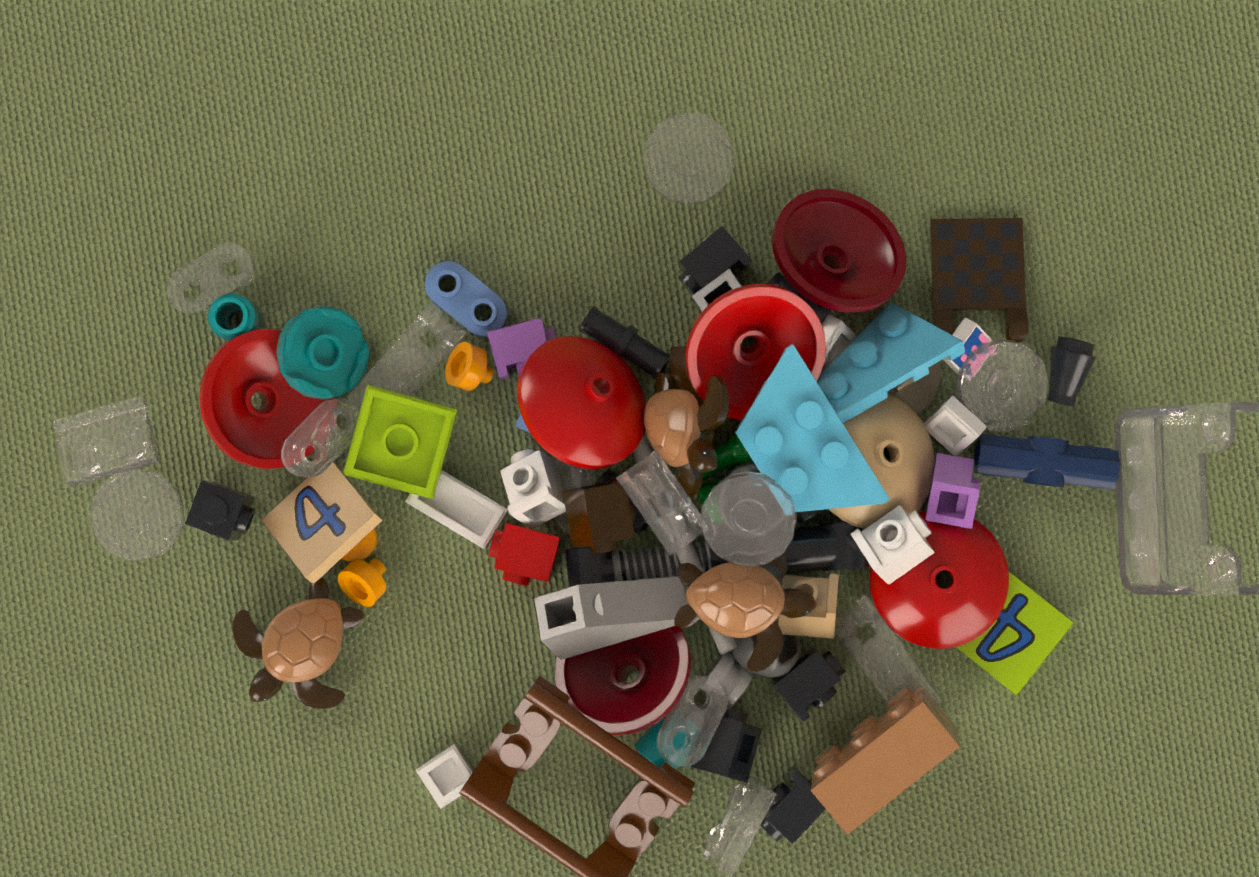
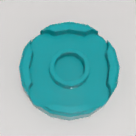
M327 306L303 310L288 320L279 335L276 355L280 372L290 387L306 397L321 400L341 396L356 387L367 370L369 358L367 341H364L360 325L343 310Z

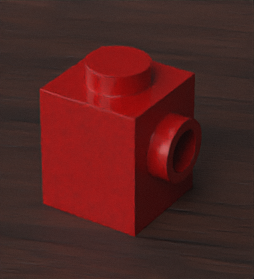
M506 523L504 531L495 530L489 550V557L496 558L494 569L504 571L502 580L529 586L531 578L549 582L561 536Z

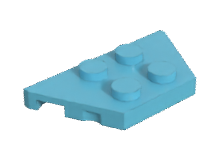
M793 344L789 345L783 351L777 365L767 381L764 382L752 406L735 430L736 435L785 513L884 504L888 502L890 498Z

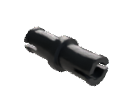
M595 306L591 308L579 327L580 333H584L608 347L620 358H624L642 369L655 380L658 373H662L670 361L671 354L669 352L666 353L639 336L637 328L632 325L628 328L599 311Z

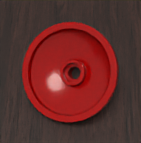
M751 284L735 288L716 298L703 310L695 321L688 337L685 354L689 379L699 397L704 401L710 376H720L723 378L728 391L729 407L727 417L742 420L755 401L764 382L767 381L780 360L783 351L789 345L793 344L817 382L826 354L823 327L808 303L786 288L770 284ZM746 337H755L751 346L741 347V343Z
M259 329L246 332L222 345L207 364L201 380L199 393L201 416L207 432L214 443L233 460L258 469L287 467L309 456L317 449L327 435L335 410V397L322 400L306 397L290 387L280 372L276 355L278 339L282 331L275 329ZM255 392L262 398V405L259 409H256L251 403V397Z
M564 336L543 343L524 362L517 383V399L520 413L532 436L547 452L575 467L601 469L621 462L636 449L645 432L644 407L646 401L641 385L631 368L611 349L591 339Z
M922 511L918 513L932 532V534L926 537V540L935 553L889 585L870 566L869 587L871 597L882 620L901 638L927 648L947 649L961 646L981 636L999 617L1006 602L1009 588L1007 561L996 538L977 520H973L972 529L927 521L925 520L927 511ZM945 570L951 575V583L947 588L942 589L937 586L935 577L938 572Z

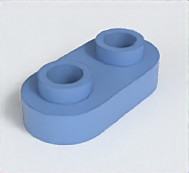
M444 261L434 265L429 270L425 279L427 295L437 306L469 332L478 337H488L487 332L504 328L508 316L505 303L500 296L463 266L456 262ZM445 276H452L456 279V287L451 292H443L440 289V281ZM480 305L491 307L492 316L489 320L479 321L476 319L475 311Z

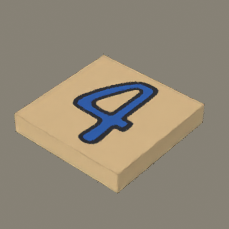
M330 458L262 519V522L303 576L313 584L383 521L349 478L343 475L340 467Z

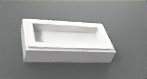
M443 470L440 474L434 499L410 493L405 501L483 549L487 547L495 530H497L508 511L504 506Z

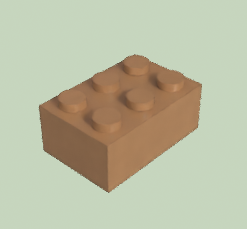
M920 685L913 692L909 687L901 690L887 703L890 708L888 712L877 720L873 716H869L851 731V735L854 738L841 749L836 744L829 747L815 760L817 767L813 770L811 792L847 835L960 747L956 725L923 685Z

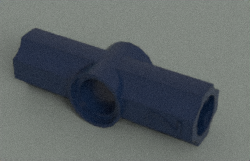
M981 434L977 438L973 458L974 473L1002 478L1023 479V483L1064 487V484L1114 490L1120 468L1119 450L1070 445L1068 440L1028 436V439Z

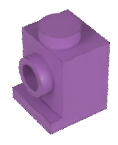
M537 318L487 332L499 378L501 380L511 378L508 369L517 367L518 374H520L527 358L543 343L556 338L554 327L544 328L542 319Z
M937 453L925 520L972 529L980 492V478L972 477L974 459Z

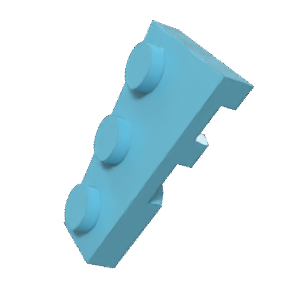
M890 303L820 374L817 383L841 422L845 423L888 398V391L909 378L915 382L928 375V367L946 357L952 361L964 354V343L961 339Z

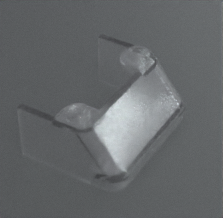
M1224 402L1129 409L1118 417L1114 427L1115 450H1119L1120 460L1119 476L1116 481L1119 568L1122 583L1130 592L1143 595L1259 594V582H1242L1241 561L1232 548L1225 545H1209L1206 453H1219L1228 449L1233 443L1236 434L1235 415L1259 413V402Z

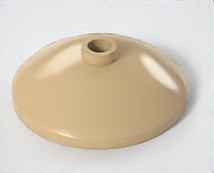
M888 394V398L843 423L890 500L884 504L829 510L843 521L865 529L899 505L908 514L915 510L918 511L926 501L933 481L935 454L932 440L924 423L911 407L897 397ZM884 447L889 450L890 462L884 458Z

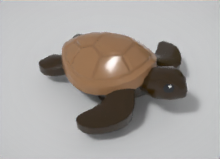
M658 373L654 387L656 394L650 397L644 407L645 431L651 446L658 456L669 466L678 467L677 476L669 487L668 493L672 500L680 502L692 498L700 490L703 482L702 472H709L718 467L717 455L712 442L714 428L721 426L728 414L727 385L720 376H710L704 402L699 407L693 394L687 390L675 389L671 375Z
M768 535L754 536L753 538L760 566L748 562L735 561L720 564L705 573H702L695 565L690 563H682L677 568L681 583L688 587L686 591L688 604L679 608L674 619V625L680 628H687L701 619L707 626L728 637L747 638L755 635L756 644L746 664V669L750 672L765 670L779 656L784 640L777 623V618L780 614L787 618L803 617L817 606L814 597L806 591L792 588L782 589L779 582L786 574L787 559L778 543Z
M322 577L314 584L310 583L309 599L299 601L281 610L271 620L264 635L258 631L249 612L244 609L240 610L233 620L235 642L244 655L250 658L263 659L265 667L255 674L250 683L249 696L251 701L262 702L269 700L280 691L283 682H291L296 697L305 706L326 709L334 708L341 704L345 698V693L342 690L321 684L316 677L324 674L337 659L343 640V628L355 627L361 623L364 618V612L350 606L341 610L337 601L328 598L330 589Z

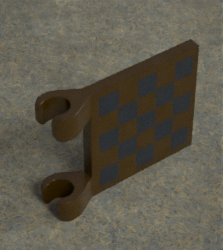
M931 219L932 325L952 335L955 332L953 311L1006 310L1005 339L1010 343L1022 342L1029 334L1025 297L1023 219Z

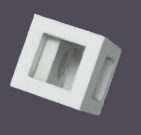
M527 449L519 451L511 457V465L500 470L510 503L507 506L509 515L529 528L533 529L566 512L562 492L565 488L557 463L540 450Z
M900 505L862 532L857 529L851 533V536L872 569L888 585L935 553L926 540V537L932 534L925 521L916 510L908 514Z

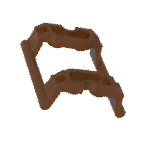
M539 676L514 712L518 716L520 724H505L459 794L580 877H628L636 861L655 838L660 828L656 825L653 818L660 816L669 819L679 805L685 807L694 793L692 789L695 782L666 762H663L659 767L569 706L570 696ZM562 724L639 776L612 815L609 822V835L587 858L507 804L515 775L518 771L528 770L535 765Z

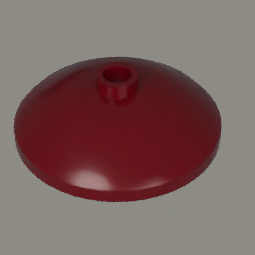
M835 189L808 191L792 199L783 208L775 222L772 233V248L779 269L799 293L820 306L841 312L868 311L889 300L902 283L906 271V252L897 229L881 210L857 195Z
M672 626L560 660L557 657L555 666L556 686L570 696L569 706L611 735L636 733L662 720L675 707L683 695L691 669L689 643L682 628ZM639 671L638 678L631 683H627L629 674Z

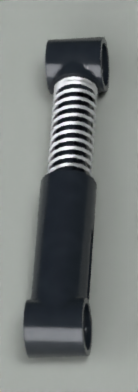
M847 522L770 530L766 534L772 537L784 552L787 559L786 574L869 567L867 559L851 536V533L859 529L862 532L865 528L857 527ZM739 533L709 535L708 540L704 541L702 546H700L699 542H696L694 546L705 572L720 564L735 561L748 562L760 566L759 557L753 543L754 536L741 535ZM663 545L661 550L657 546L654 547V550L647 547L646 551H642V548L639 547L637 552H634V549L631 548L629 553H626L624 549L622 551L617 549L616 551L591 554L590 547L565 549L569 587L582 584L678 576L677 568L681 564L673 545L670 546V549Z

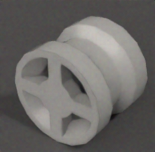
M728 651L717 658L701 681L699 688L706 693L714 692L721 699V704L730 709L745 691L755 673L734 662L733 654Z

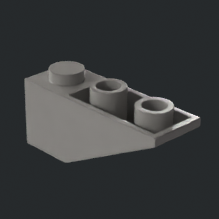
M679 576L582 584L534 598L541 641L560 660L676 626L674 625V619L679 608L688 604L686 588L681 583Z

